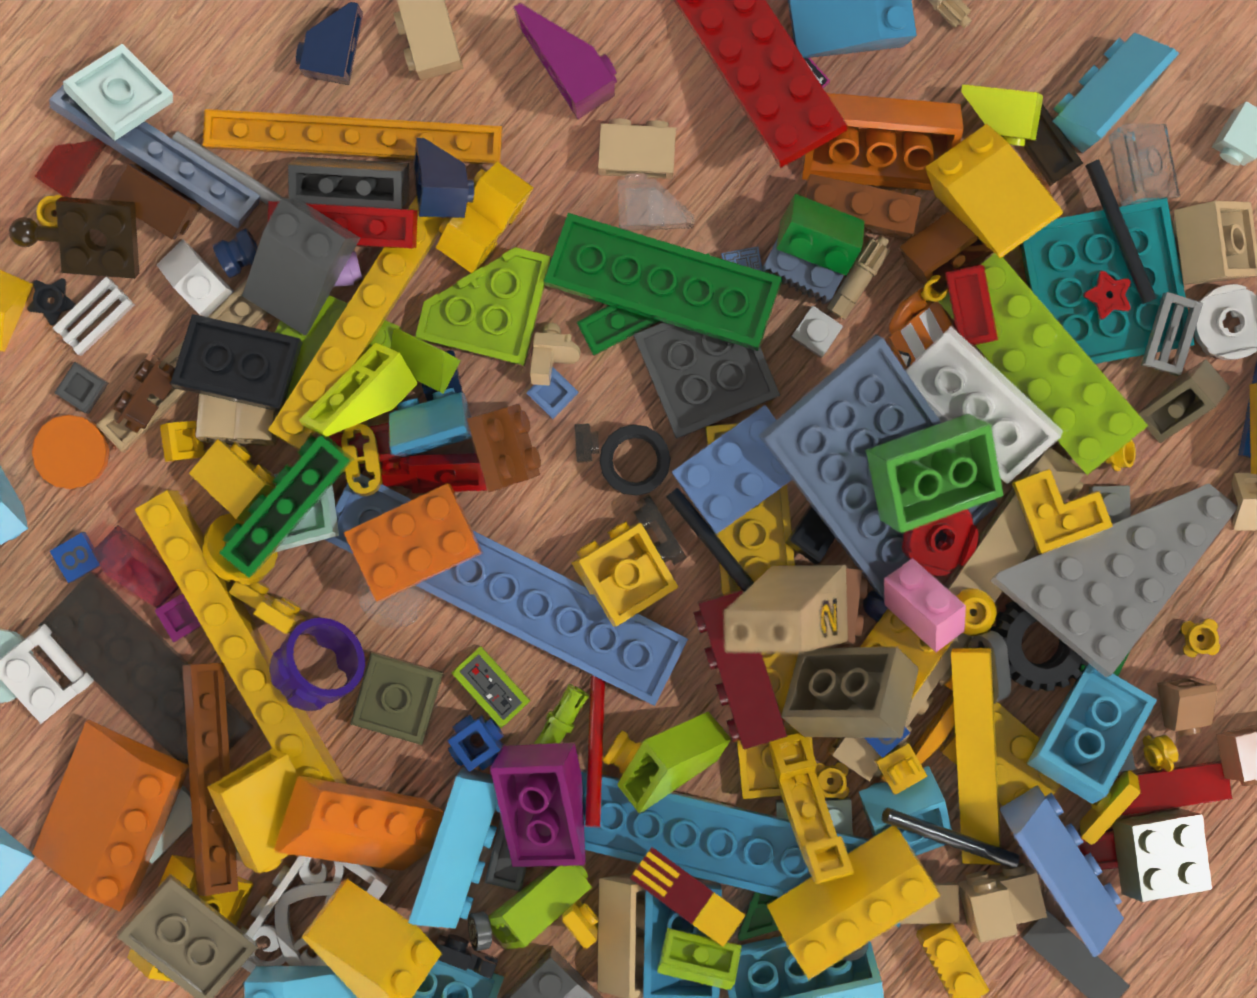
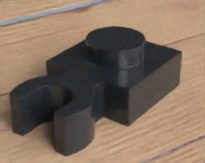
M448 934L447 937L439 936L436 947L442 953L438 959L439 961L465 971L470 969L483 977L492 978L497 966V958L474 951L471 946H468L469 941L458 935Z

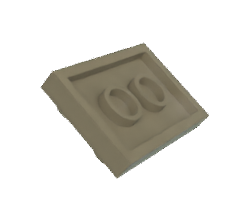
M171 874L117 932V938L194 998H213L258 948L257 942Z

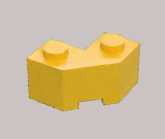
M498 161L487 172L481 169L474 177V199L472 203L467 202L465 218L446 217L438 229L442 236L436 248L470 273H473L490 256L498 244L496 242L498 237L504 232L508 224H513L534 188Z

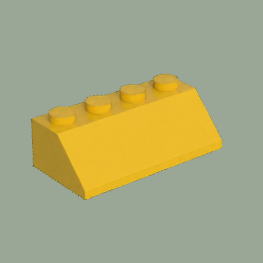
M891 825L847 853L854 871L852 875L817 884L811 876L767 904L784 941L808 979L816 976L940 897L936 885L898 827Z

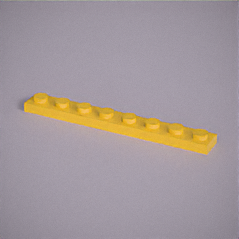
M417 196L410 205L409 210H418ZM418 210L416 248L384 247L271 424L268 429L271 434L299 450L315 433V431L303 426L299 419L364 355L441 233L438 229L446 217L419 216Z

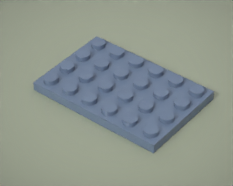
M875 335L765 429L759 437L858 569H861L862 574L879 597L884 600V578L910 559L902 552L904 532L900 533L880 520L866 450L940 424L941 421L885 340ZM995 499L968 508L972 514L973 525H976L998 506ZM943 530L936 534L934 539L935 546L938 545L939 541L947 539V535Z

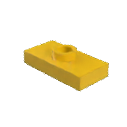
M1130 770L1124 771L1113 783L1106 797L1094 804L1091 803V809L1079 821L1082 839L1091 845L1095 844L1140 794L1139 781L1136 774Z
M578 899L563 913L562 922L583 948L587 949L597 941L599 920L593 910L586 903L582 904Z

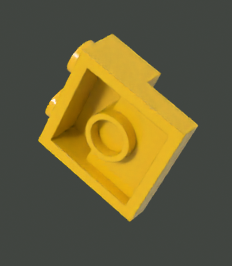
M627 521L615 526L607 532L610 539L600 545L597 544L596 540L584 545L576 551L579 558L571 562L589 594L595 595L613 627L622 624L678 588L642 523L629 526Z

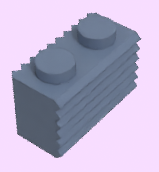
M776 240L762 268L763 272L782 277V285L788 284L789 289L795 287L796 292L801 290L802 295L808 294L809 298L814 297L816 302L821 300L822 305L827 304L833 298L844 275L777 250Z

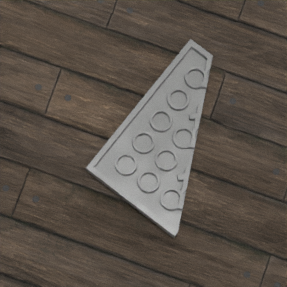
M1209 483L1114 523L1111 528L1055 548L994 575L991 582L1103 676L1108 677L1113 674L1237 510V506Z

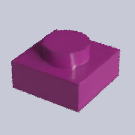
M183 593L154 610L173 642L202 627Z

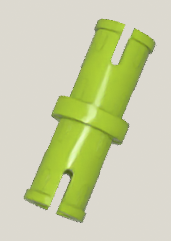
M568 684L558 705L547 714L546 720L548 721L534 744L561 743L565 735L573 730L575 725L572 723L589 695L577 686L574 687L572 684Z

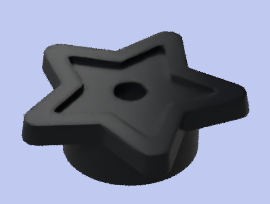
M61 278L51 285L38 280L33 282L35 292L33 301L27 307V310L29 312L43 313L50 325L57 323L61 312L71 310L76 306L66 296L67 282L65 279ZM50 297L54 298V303L52 304L48 302Z

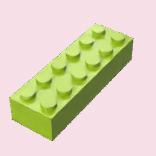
M994 253L981 265L985 267L999 340L976 346L997 370L1063 430L1061 437L1057 441L1088 475L1148 427V425L1003 257L999 258ZM948 292L947 295L938 302L954 319L950 295Z

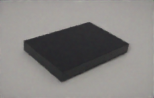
M192 314L170 384L173 388L280 412L286 400L303 342L297 337Z

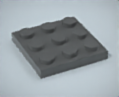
M665 322L634 334L635 341L676 439L780 396L761 348H759V351L752 350Z

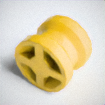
M621 730L604 754L603 762L607 765L614 764L623 775L642 743L633 742L629 739L628 733Z

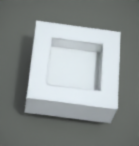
M812 305L791 338L822 358L843 328V325Z

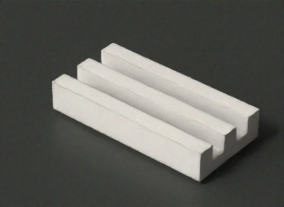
M105 277L53 329L63 337L67 344L74 348L73 350L78 355L82 356L135 304L109 277ZM110 289L112 292L69 332L67 329ZM119 299L122 303L79 342L76 338Z

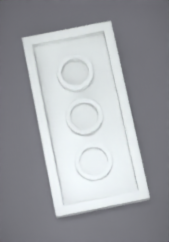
M951 326L905 370L941 423L970 414L991 424L1000 478L1006 484L1055 443L1063 433L1060 427Z

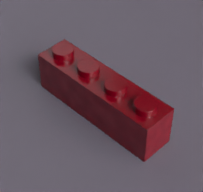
M738 589L698 601L700 610L693 612L699 633L707 632L711 644L710 647L704 648L710 669L718 668L722 683L715 684L721 705L729 704L733 719L726 722L732 741H740L743 750L787 737L762 652H725L724 611L743 594V590Z

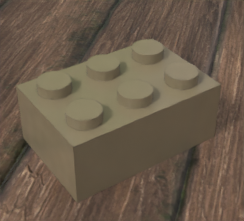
M897 647L822 648L799 652L781 717L804 737L902 738L919 668Z

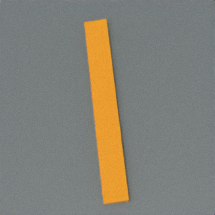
M205 109L202 146L206 149L414 161L416 138H425L465 164L494 165L497 161L501 164L502 126Z

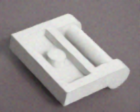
M46 624L41 625L0 658L1 681L40 724L73 697L85 690L95 680L88 671L83 673L50 636L52 631ZM39 645L71 681L64 689L30 652L35 646Z

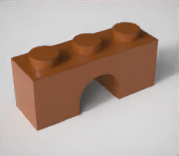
M814 174L809 175L803 194L805 198L865 220L864 227L871 229V233L902 240H908L914 234L921 197Z

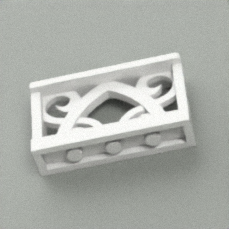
M298 856L293 866L289 868L284 865L272 882L277 889L271 898L268 899L263 896L250 914L256 919L249 930L243 926L240 929L254 941L260 936H267L271 943L263 951L273 952L280 947L283 954L275 960L263 961L253 953L241 967L251 973L256 966H281L285 961L289 966H328L319 955L317 957H310L307 953L308 949L300 955L298 950L306 945L307 942L303 938L294 942L290 927V904L305 898L327 896L326 904L342 883L344 866L371 884L368 889L362 886L359 887L378 900L392 879L371 866L333 861L335 864L333 881H325L327 869L323 863L321 864V872L314 874L309 870V863L312 858ZM299 872L305 884L287 890ZM275 907V926L263 925Z

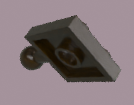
M60 197L56 200L58 227L38 226L34 220L27 217L18 218L10 225L9 236L20 247L33 246L38 240L59 242L62 273L134 279L140 274L135 202ZM96 229L101 231L106 237V246H98L93 243L90 238V230Z

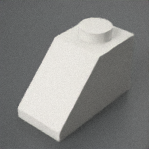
M184 239L157 264V267L172 287L199 315L208 317L234 292Z

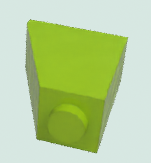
M708 711L644 740L617 783V786L637 812L641 813L717 762L732 739Z
M582 865L551 866L521 889V892L516 893L488 916L492 934L505 950L526 947L590 890L592 886L586 880L588 878L586 870Z

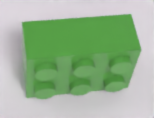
M970 414L866 450L880 520L900 533L1003 496L991 424Z

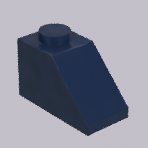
M349 2L306 31L305 41L299 42L296 51V64L300 65L299 69L305 77L344 85L350 84L363 11L358 3Z
M416 138L413 171L419 216L465 218L467 202L472 203L474 199V181L467 179L465 163L427 139Z

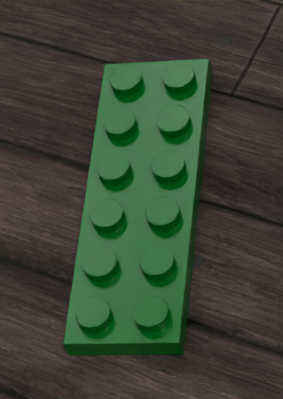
M568 213L544 283L545 286L759 351L782 283V277Z

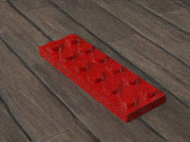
M674 0L780 168L847 131V123L766 0Z

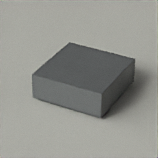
M74 362L54 393L84 413L89 414L109 382L81 364Z

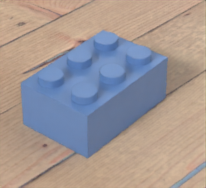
M766 405L671 472L715 534L792 480L759 437L765 429L776 421Z

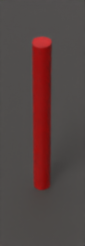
M591 676L585 827H600L605 681L596 676Z

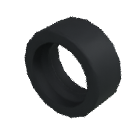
M633 424L620 427L608 436L601 448L599 462L602 475L611 487L623 494L638 496L650 493L662 484L669 472L671 458L668 446L659 433L647 426ZM632 438L643 439L650 443L657 456V465L653 474L646 480L636 483L621 478L613 465V456L618 445Z

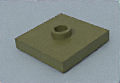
M372 651L350 724L422 745L444 672Z

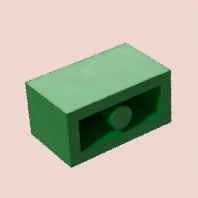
M795 194L780 221L776 249L846 276L862 250L865 220Z

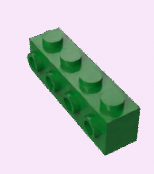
M312 435L297 452L302 457L293 468L287 464L272 482L277 486L268 497L262 493L247 511L252 515L243 526L237 522L222 539L226 545L219 553L248 578L257 573L354 460L353 457L328 436L320 435L316 439Z

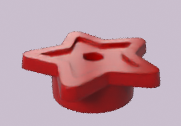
M1100 271L1097 285L1084 292L1083 297L1093 302L1098 310V317L1101 320L1105 319L1113 310L1128 312L1131 306L1125 294L1131 281L1130 279L1114 280L1106 271ZM1108 291L1113 294L1110 299L1106 297Z

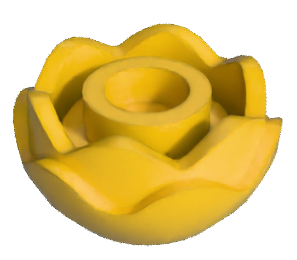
M975 588L962 590L956 597L965 604V629L963 634L977 636L985 633L994 624L996 618V607L993 599L986 592ZM971 609L976 610V614L974 616L970 615Z

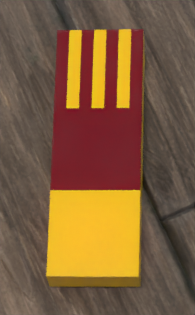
M653 847L650 848L630 877L631 880L722 947L725 946L746 916Z

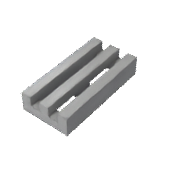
M1169 292L1163 293L1141 363L1142 366L1156 368L1155 370L1169 372L1175 376L1182 374L1203 306L1202 302ZM1175 303L1159 359L1156 360V352L1171 304ZM1184 307L1190 308L1172 365L1167 363Z

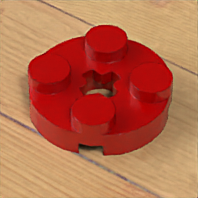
M968 509L905 531L902 552L910 560L913 558L931 575L945 576L952 573L948 570L954 569L958 564L960 566L965 565L976 549L979 534L977 526L973 525L972 514ZM940 530H943L947 535V539L939 541L938 545L935 546V536Z

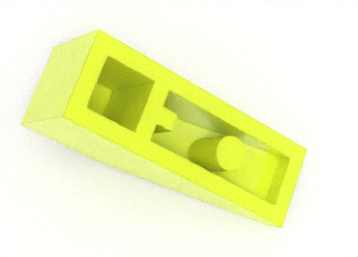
M375 342L299 421L303 426L327 437L393 410L418 383L399 352Z

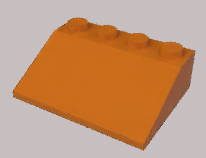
M87 720L32 854L85 896L120 912L137 895L150 864L149 861L188 773L189 765L91 720Z

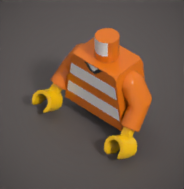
M940 275L933 276L925 284L924 289H919L902 301L889 323L890 334L885 338V341L905 370L950 326L953 328L943 307L938 302L947 295L949 290L947 288L944 292L939 293L933 289L932 285L941 277Z

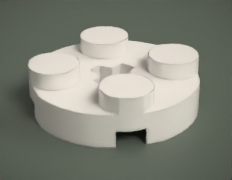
M1230 284L1211 290L1198 301L1202 302L1203 306L1195 328L1194 337L1206 355L1222 360H1236L1250 356L1257 351V295L1245 286ZM1227 312H1231L1233 318L1239 317L1240 324L1234 327L1235 333L1229 332V329L1223 326L1222 321L1226 319Z

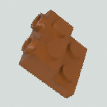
M520 404L467 419L488 492L500 490L541 475L539 471L541 467L540 455L538 450L534 446L532 447L528 434L530 431V421L526 412L521 410Z

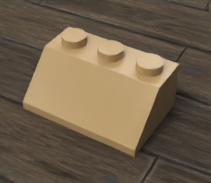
M632 874L599 878L597 991L621 998L643 997L646 890L630 879Z

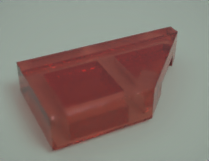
M94 138L86 142L57 145L35 177L62 196L71 197L107 144L98 138Z

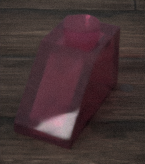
M119 525L92 551L108 577L155 608L162 606L179 588L166 563L144 542Z

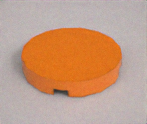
M73 415L56 417L44 424L35 436L32 448L34 466L41 477L53 486L65 489L82 488L99 479L107 467L110 451L108 442H106L102 434L103 432L96 426L97 424L87 418Z

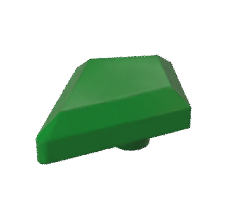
M758 892L753 893L745 914L746 916L738 933L739 941L779 930L767 907V904L778 897Z

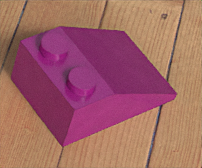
M519 3L514 6L518 27L577 120L615 96V83L617 80L614 75L617 72L606 54L599 56L593 46L525 5Z
M575 743L503 746L490 770L512 867L584 865L586 856L582 774Z

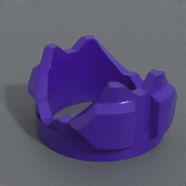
M328 618L306 620L299 624L287 636L281 647L273 653L269 666L271 683L286 697L290 706L304 711L320 710L328 703H333L344 697L358 685L365 669L363 648L355 634L338 621ZM311 634L315 637L319 646L334 651L338 669L346 673L347 682L343 687L331 690L322 689L309 683L300 674L296 667L293 653L294 645L299 635Z

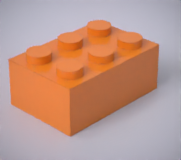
M448 483L344 532L376 602H382L483 554L454 490Z

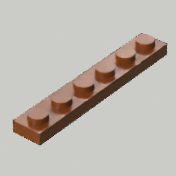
M224 664L183 665L197 896L238 891L236 847L207 788L231 773Z

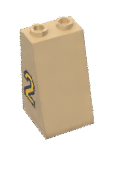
M846 565L771 566L724 611L725 652H805L847 642Z

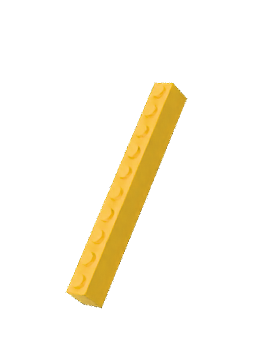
M167 490L135 508V512L272 749L288 754L298 776L347 784L306 711L290 706L286 697L271 683L269 666L273 654L243 602L229 593L233 586L232 583L220 578L209 568L202 551L204 535L180 493L176 490Z

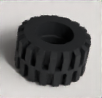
M1014 601L1005 605L1007 610L1004 613H998L996 619L999 621L996 627H991V631L1000 634L1006 642L1010 678L1014 682L1034 690L1053 691L1056 686L1064 688L1070 685L1069 679H1078L1082 675V672L1079 671L1082 665L1088 666L1089 663L1060 639L1058 649L1051 659L1041 664L1031 663L1024 656L1022 638L1026 629L1038 620Z

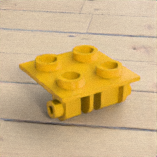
M887 608L860 648L897 647L919 668L912 695L913 699L953 640L935 652Z

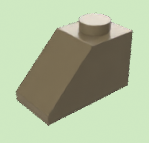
M1205 359L1175 380L1139 411L1138 414L1147 423L1148 427L1146 428L1159 443H1162L1215 408L1230 389V386Z

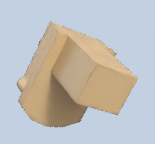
M548 323L544 327L543 333L535 332L530 370L531 384L550 386L553 363L575 364L579 361L581 353L579 347L571 341V334H561V329L556 323Z

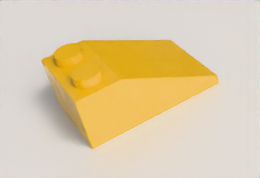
M985 124L925 167L935 196L999 258L1063 214L1061 207L1016 151L988 124Z
M348 879L342 881L302 935L307 944L357 998H412L442 954L418 926L408 923L409 920Z

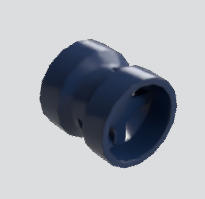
M247 228L237 232L235 238L229 242L221 240L213 244L216 257L229 278L240 274L242 267L252 266L258 249L255 239Z

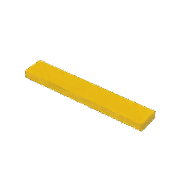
M952 648L951 665L961 834L1001 848L991 648ZM962 850L963 864L1000 865L994 861Z

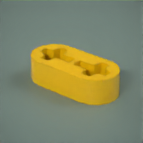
M356 424L344 431L341 440L342 449L354 458L345 469L346 480L355 494L370 496L375 494L382 484L377 440L373 431L368 426ZM356 433H362L365 439H369V443L363 445V457H358L355 446L349 445V441L355 440ZM365 463L369 475H375V479L369 481V487L362 488L359 482H354V478L360 476L359 464Z

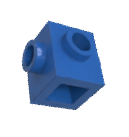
M470 714L452 727L455 733L448 739V743L451 745L448 750L455 762L460 767L464 765L469 772L477 766L484 770L492 765L498 756L497 752L503 746L500 739L504 735L497 723L492 718L487 721L483 714L475 720ZM478 733L484 740L482 746L472 744L471 736Z

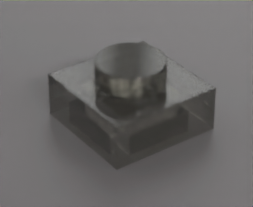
M574 424L577 462H593L592 454H599L598 431L591 432L590 424Z

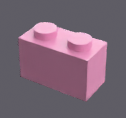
M913 558L884 578V605L935 652L964 632L965 604Z

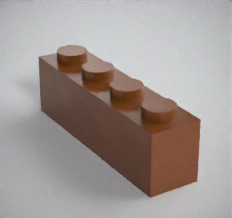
M1028 166V168L1032 171V173L1036 176V178L1040 181V183L1051 195L1049 184H1047L1038 174H1036ZM951 211L942 215L934 223L899 246L908 270L924 286L933 276H941L932 284L936 292L947 285L946 272L973 267L993 253Z

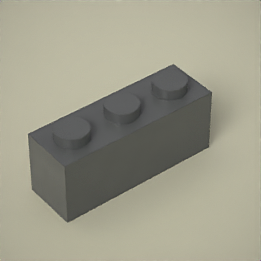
M298 157L288 164L289 198H298L308 204L402 209L409 201V163Z

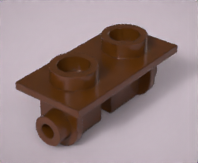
M154 354L150 361L144 359L134 373L133 378L137 380L130 392L123 390L112 407L116 411L113 415L116 423L120 424L123 418H126L125 426L133 432L138 433L141 428L145 429L159 408L158 405L148 400L150 394H153L162 401L165 399L173 387L170 383L175 367L166 363L161 368L159 365L162 361L156 354Z

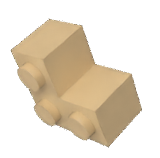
M1018 863L1016 868L1004 866L1002 868L1003 872L988 875L986 871L968 874L965 881L957 882L966 924L980 943L1017 935L1016 924L1047 918L1038 874L1030 866L1025 867L1024 863Z

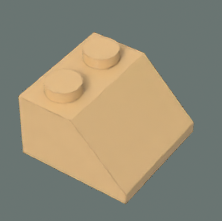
M1211 201L1174 210L1175 221L1173 231L1178 240L1179 264L1184 284H1205L1257 277V242L1251 202Z

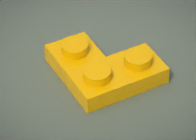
M1046 469L1012 482L1036 549L1040 554L1113 527L1100 491H1095L1063 503L1051 469Z
M235 581L229 591L231 595L256 609L254 612L255 616L285 634L291 633L299 624L306 620V617L299 613L301 607L285 597L281 599L272 597L267 593L270 588L261 581L250 585L239 584L240 582Z

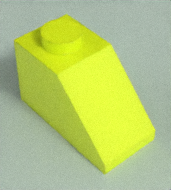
M962 84L961 93L984 124H988L1010 145L1024 147L1025 140L1036 141L1043 95L1038 92Z

